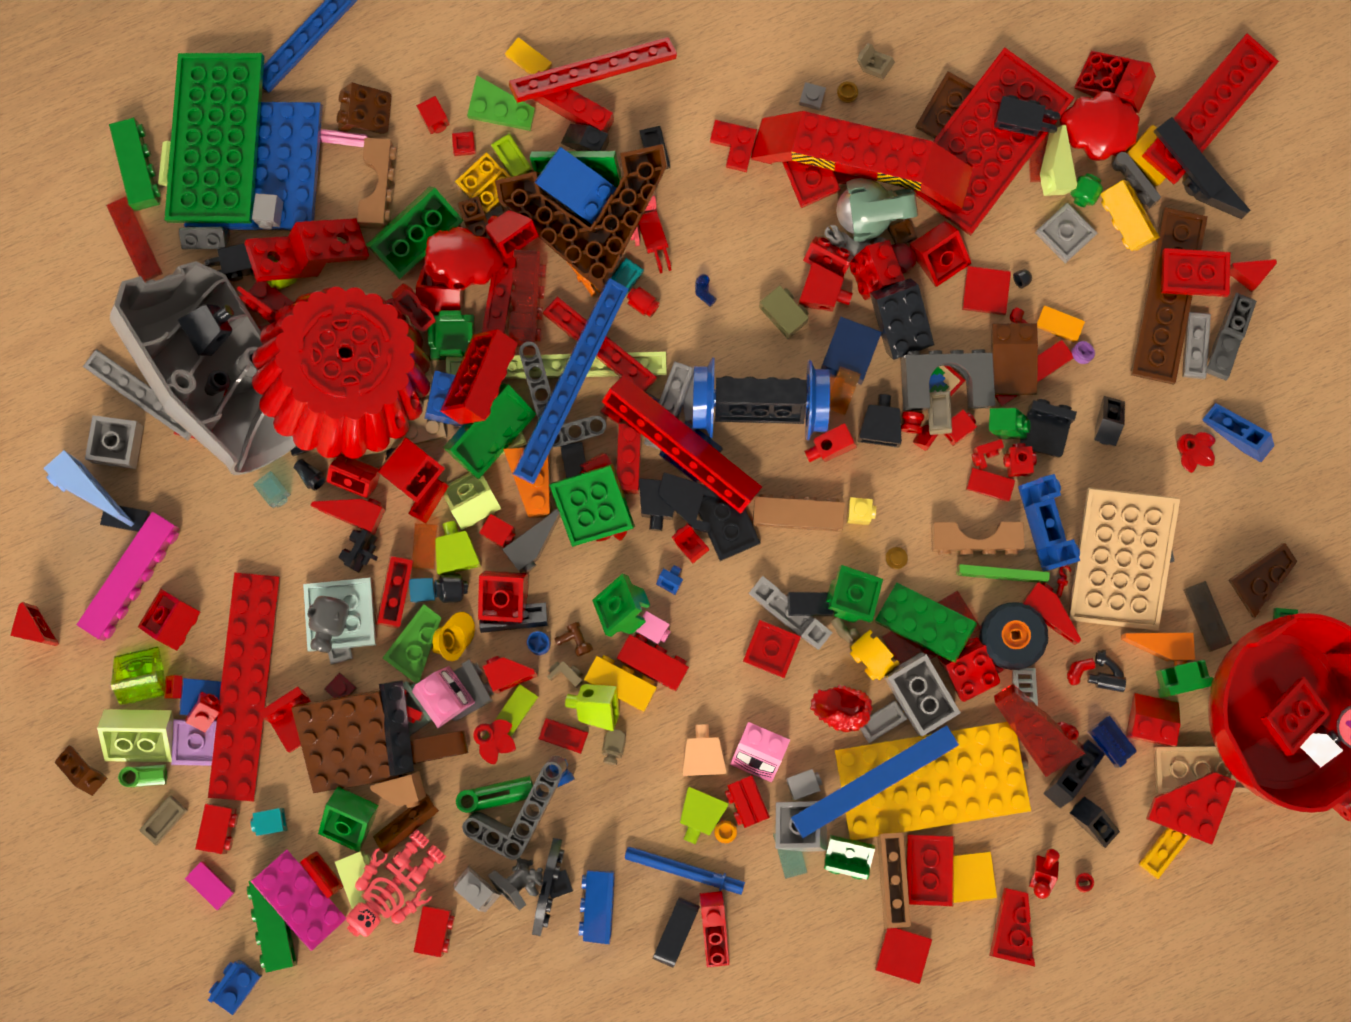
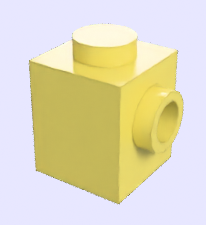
M850 497L848 501L847 523L869 525L871 519H875L876 506L872 505L873 499Z

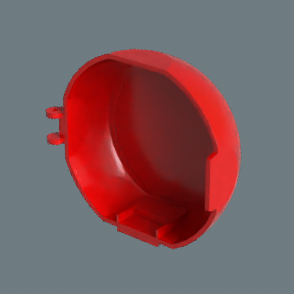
M1299 613L1274 619L1258 626L1240 638L1231 647L1217 668L1208 700V719L1214 745L1231 774L1244 787L1263 800L1279 807L1299 812H1325L1333 808L1345 820L1351 821V806L1349 805L1351 804V745L1342 738L1339 730L1342 716L1351 709V626L1333 617L1314 613ZM1301 677L1307 679L1330 712V715L1321 725H1324L1329 731L1334 730L1342 739L1340 743L1343 751L1322 767L1301 747L1294 755L1286 756L1261 720V717Z

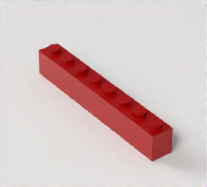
M624 375L609 389L602 400V403L740 514L761 490L762 486Z

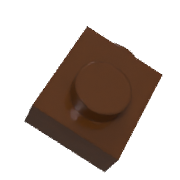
M70 745L55 760V764L72 784L91 796L108 779L103 773L89 766Z

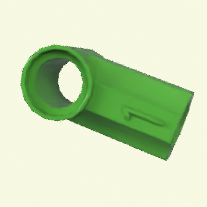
M166 765L125 767L119 772L118 779L124 787L135 788L166 785L168 776ZM130 771H133L136 779L130 784L127 782L126 776Z

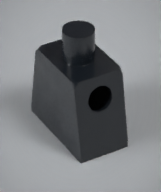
M206 304L178 319L198 356H212L232 334L233 329L227 320L234 315V311L227 304L221 308L218 305Z
M879 394L877 405L868 406L857 442L900 447L902 442L900 409L890 407L891 395Z
M639 478L641 516L650 518L649 530L662 531L663 519L673 520L675 511L657 494L661 480Z

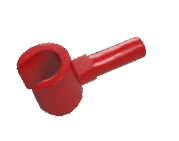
M1016 307L1012 310L1010 321L1014 323H1028L1022 319L1025 313L1022 309Z

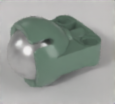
M855 178L847 181V190L839 198L836 209L840 224L844 229L853 234V239L857 242L870 241L880 236L887 229L891 221L918 216L916 192L914 190H887L878 182L867 178Z

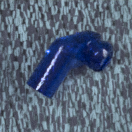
M701 274L695 281V294L709 307H712L717 298L709 293L710 278L706 274Z

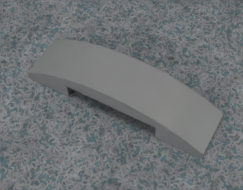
M764 576L760 578L748 593L779 621L817 650L822 647L833 633L811 616H788L787 596Z

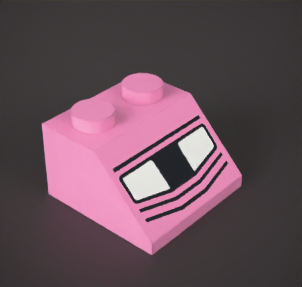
M450 666L432 673L417 683L412 690V693L438 728L475 703Z
M748 722L730 765L772 783L790 739Z

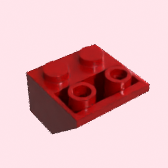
M405 437L377 472L418 503L445 468Z

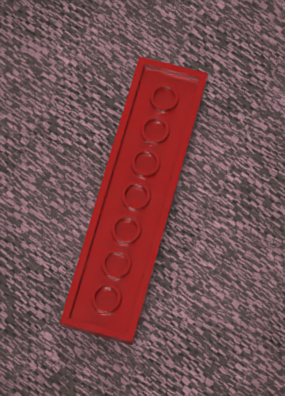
M1246 33L1173 119L1202 153L1279 61ZM1158 137L1142 154V157L1173 185L1186 172Z

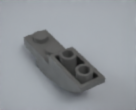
M1239 293L1234 295L1209 356L1210 361L1205 373L1225 381L1229 378L1241 341L1246 335L1257 302L1256 300Z

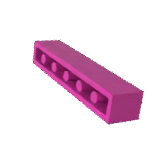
M152 511L76 625L99 640L105 641L114 634L116 630L115 625L119 619L122 620L128 613L129 609L127 607L131 601H135L140 595V588L143 583L149 581L152 577L156 564L165 558V551L168 546L177 540L180 528Z

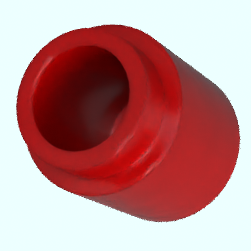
M640 286L637 289L632 288L627 295L629 300L627 304L643 316L647 315L651 318L660 306L657 298Z

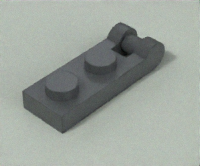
M1120 152L1112 163L1113 169L1121 171L1125 180L1129 181L1132 188L1138 193L1140 202L1147 205L1150 209L1157 204L1161 196L1131 157L1125 152Z

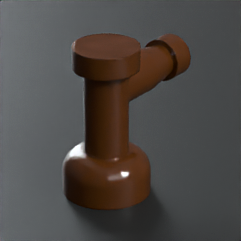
M579 622L568 625V632L554 638L557 646L574 639L577 644L575 648L577 657L593 650L592 645L585 642L579 628L581 626Z

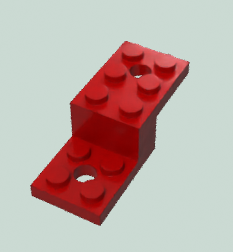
M357 218L296 222L288 236L246 239L244 243L257 282L318 277L326 263L367 260L369 257ZM337 237L343 238L346 241V244H342V242L338 241ZM267 256H274L278 262H273Z

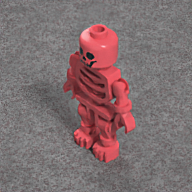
M415 830L409 836L412 841L405 844L406 848L401 852H397L391 859L398 869L391 863H387L384 866L395 876L392 881L383 877H376L370 881L371 877L377 874L378 871L376 869L388 856V853H386L381 860H377L376 854L380 849L377 848L373 851L369 865H365L364 873L355 884L357 890L363 891L361 897L366 903H358L346 916V921L349 924L347 929L355 937L359 935L368 937L380 924L381 919L379 915L384 918L391 916L392 922L399 924L406 919L407 915L410 913L414 914L417 911V907L431 900L432 896H428L426 900L419 901L421 893L426 891V889H421L411 901H406L405 906L401 908L404 904V896L398 886L403 883L411 892H414L417 887L409 879L419 885L425 879V874L428 870H432L434 863L440 864L446 857L435 845H432L426 851L428 857H424L421 860L422 864L419 866L415 865L412 868L409 865L411 862L409 858L412 853L415 854L418 851V847L423 849L429 842L427 837L420 833L419 830ZM407 869L409 872L404 876L401 872ZM377 882H384L387 886L383 889L382 887L375 886ZM373 889L380 892L381 894L377 896L376 894H373L370 891ZM393 892H395L397 895V904L394 898L391 896ZM387 900H388L389 903H390V906H391L390 909H389L388 905L385 903V901H387Z

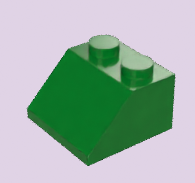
M337 787L326 803L318 834L356 852H360L375 820L379 805Z

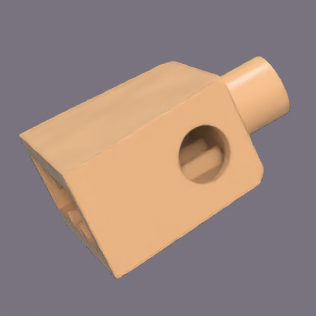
M709 724L695 725L696 738L687 739L683 776L726 774L719 737L709 738Z

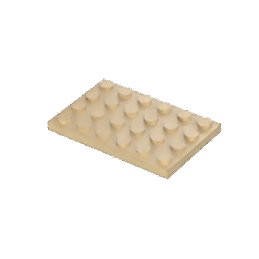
M1088 487L1079 542L1080 561L1076 562L1068 613L1071 621L1159 631L1180 504L1178 497Z

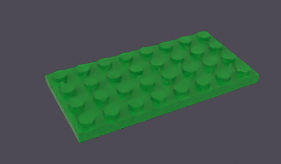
M178 53L164 218L167 223H252L265 57L262 53Z

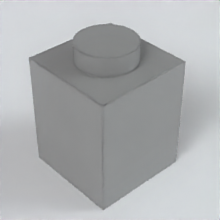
M256 194L252 220L263 229L280 227L283 201L277 195Z
M813 769L786 778L793 800L821 791L819 788L822 785L821 778L818 772H813Z

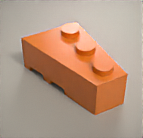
M525 448L503 449L512 473ZM549 452L534 484L513 475L529 518H545L551 514Z

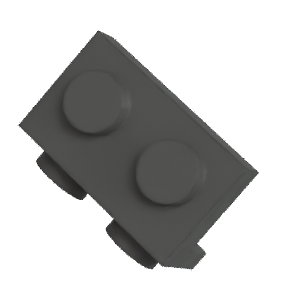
M223 227L180 228L181 248H226L230 238L229 229H223Z

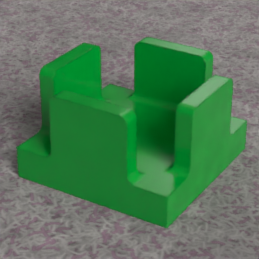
M439 311V315H433L435 322L428 328L430 359L446 360V357H464L472 336L475 334V316L463 315L462 311Z
M844 565L839 566L836 578L830 583L826 602H829L828 609L835 611V617L853 623L859 619L869 623L872 622L883 579Z
M622 573L592 600L604 633L607 636L612 637L620 631L633 634L646 622L644 617L638 616L642 611L641 606L644 608L650 606L645 590L633 585L626 574Z
M1205 660L1156 671L1160 687L1157 690L1160 698L1211 687L1213 677L1209 676Z

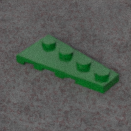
M531 151L530 161L533 171L541 173L556 151ZM567 151L614 185V187L617 188L619 186L622 176L615 151Z

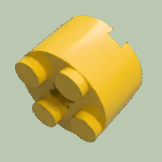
M869 629L850 646L852 651L849 654L857 663L862 661L867 668L864 671L873 681L876 678L880 681L900 663L898 660L893 663L891 660L893 654L877 636L874 639L870 636L873 632Z

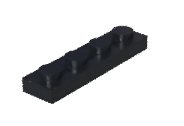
M403 680L379 684L384 710V730L390 775L413 772L414 766Z

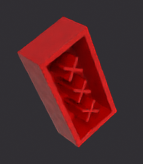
M499 329L474 334L440 412L459 424L485 421L491 413L490 408L494 399L499 394L500 384L507 375V368L515 356V349L518 343Z

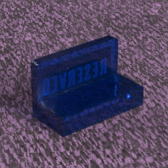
M1110 716L1105 717L1087 731L1115 768L1122 767L1127 763L1126 760L1137 752Z

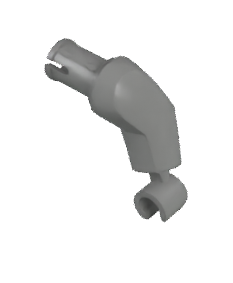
M830 225L833 231L829 227L825 230V235L829 238L832 245L847 249L853 256H856L867 245H870V241H854L844 232H840L835 225ZM883 237L875 238L874 244L886 241V239Z

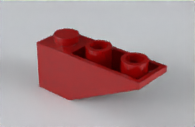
M722 891L699 893L707 968L728 966L730 964Z

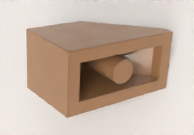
M419 771L402 775L396 779L377 782L370 786L371 791L397 807L406 805L407 808L420 805L419 801L426 797Z

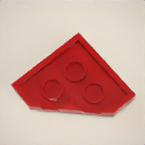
M1215 772L1206 774L1202 778L1190 781L1170 792L1154 797L1146 819L1212 845L1236 780Z

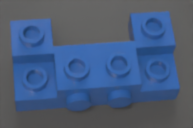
M1055 474L1018 486L1042 571L1045 572L1079 562L1080 549L1075 544L1074 539L1066 540L1054 498L1061 496V485L1059 480L1056 479Z

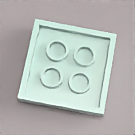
M371 578L303 584L307 650L309 652L316 651L311 649L310 646L316 632L309 628L307 613L309 607L319 596L337 598L347 602L349 605L346 628L340 636H332L331 650L376 645Z

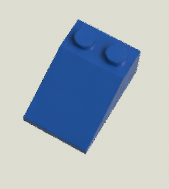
M562 147L558 148L534 182L590 224H593L610 196L617 189Z
M439 371L434 372L424 419L460 427L463 425L440 412L456 375Z

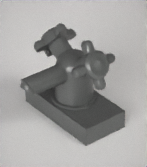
M521 857L517 859L516 866L512 867L514 873L507 879L503 878L495 870L488 875L496 890L519 911L526 906L519 892L525 887L530 896L536 897L539 892L535 888V884L541 886L543 883V869L538 868L537 871L530 869L529 871L528 868L533 865V860L528 861L521 859Z

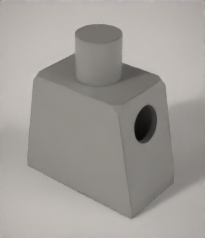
M469 866L453 883L454 889L478 911L485 913L501 895Z

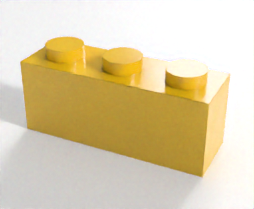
M1122 180L1100 194L1103 198L1101 203L1107 212L1110 211L1113 217L1111 219L1112 224L1117 230L1121 231L1123 235L1122 242L1127 249L1138 251L1160 238L1129 181Z
M605 655L602 658L596 656L584 681L591 685L616 686L619 700L645 712L657 687L653 686L655 682L645 676H642L641 679L634 676L635 671L624 665L622 668L613 665L615 661Z

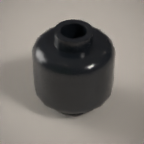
M458 573L441 574L434 583L435 597H439V600L443 603L461 602L464 594H468V583L463 581L462 576Z

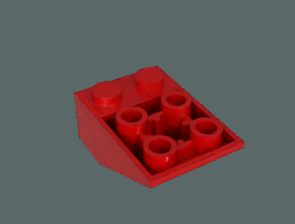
M1091 50L1074 88L1091 97H1095L1101 91L1115 93L1123 103H1130L1135 113H1139L1156 75L1149 62Z

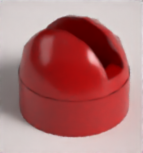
M1081 873L1075 880V886L1080 892H1089L1094 887V879L1088 873ZM1088 881H1089V883H1090V885H1086V886H1079V884H1078V883H1084V882H1088Z

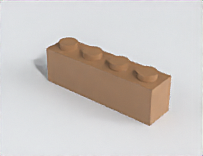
M759 494V497L754 499L753 526L842 532L844 502H839L838 498H826V501H817V497L806 496L804 500L795 499V496L782 495V498H773L772 494Z
M903 833L879 834L877 836L884 928L911 927Z

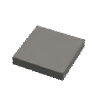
M1067 202L1035 234L1066 264L1097 235V232Z

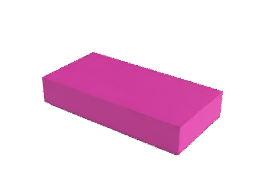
M203 861L185 878L216 910H219L234 894Z

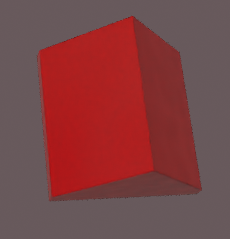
M25 602L20 603L10 636L52 646L59 645L39 608Z

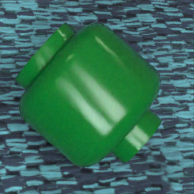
M1086 173L1085 176L1081 175L1077 178V187L1070 192L1071 196L1075 199L1073 202L1083 208L1086 205H1095L1103 191L1101 180L1092 174Z

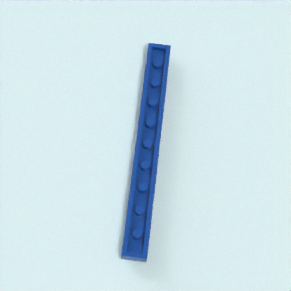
M611 278L607 280L512 473L531 484L535 483L629 290Z

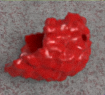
M838 685L828 690L819 689L818 693L813 694L810 710L814 711L815 716L819 717V720H823L829 727L842 732L859 731L865 724H868L873 709L872 700L867 696L866 692L851 689L850 687L847 688L845 685Z

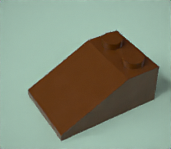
M1037 323L992 324L991 351L993 353L995 395H1037Z

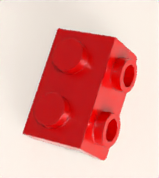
M815 236L803 261L812 265V262L817 263L844 278L854 256L847 249L832 245L828 239Z

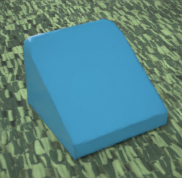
M433 578L409 579L410 600L412 603L435 601Z

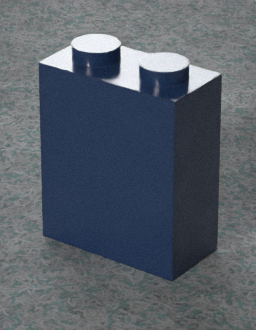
M840 317L821 369H829L830 377L836 378L839 376L844 378V381L854 386H857V384L862 385L882 332Z

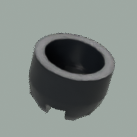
M1025 269L1015 272L1013 274L1015 284L1020 289L1025 288L1031 283L1032 274Z

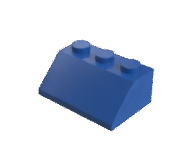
M587 870V875H582V889H586L585 898H581L580 912H584V922L580 921L579 936H583V941L600 944H610L615 883L614 871Z

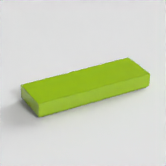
M519 684L495 719L506 720L512 724L511 730L507 733L509 736L512 737L538 699V696ZM488 731L485 733L482 739H487L489 737Z

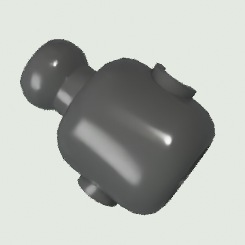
M319 596L314 600L307 613L309 628L316 632L315 638L310 643L311 649L324 653L331 651L332 636H340L346 628L349 613L347 602L328 596Z

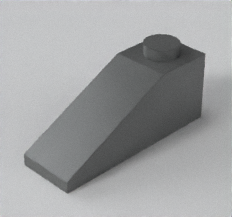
M557 509L503 549L520 573L523 571L527 573L536 566L535 562L539 560L560 518V513Z

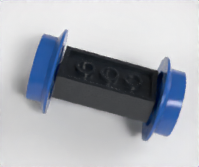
M715 358L711 359L708 366H694L693 429H706L710 438H713L714 407L715 422L804 424L805 419L806 440L810 439L813 432H827L830 373L829 369H815L811 360H808L806 380L799 378L778 379L776 377H769L767 379H756L755 377L733 378L731 376L716 378V389H714Z

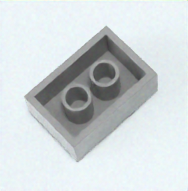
M922 652L884 676L911 725L920 736H924L960 714L959 709L927 654Z

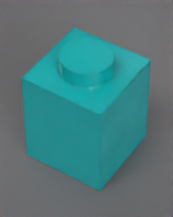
M284 808L253 813V818L250 820L251 829L256 833V836L288 831Z

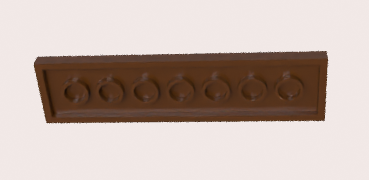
M1167 207L1162 211L1158 232L1160 238L1156 242L1131 376L1172 385L1176 383L1193 295L1161 293L1162 251L1164 248L1201 250L1208 216Z

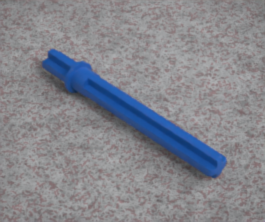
M628 847L625 853L626 860L719 888V891L724 889L742 895L745 882L728 877L726 873L723 875L633 847Z

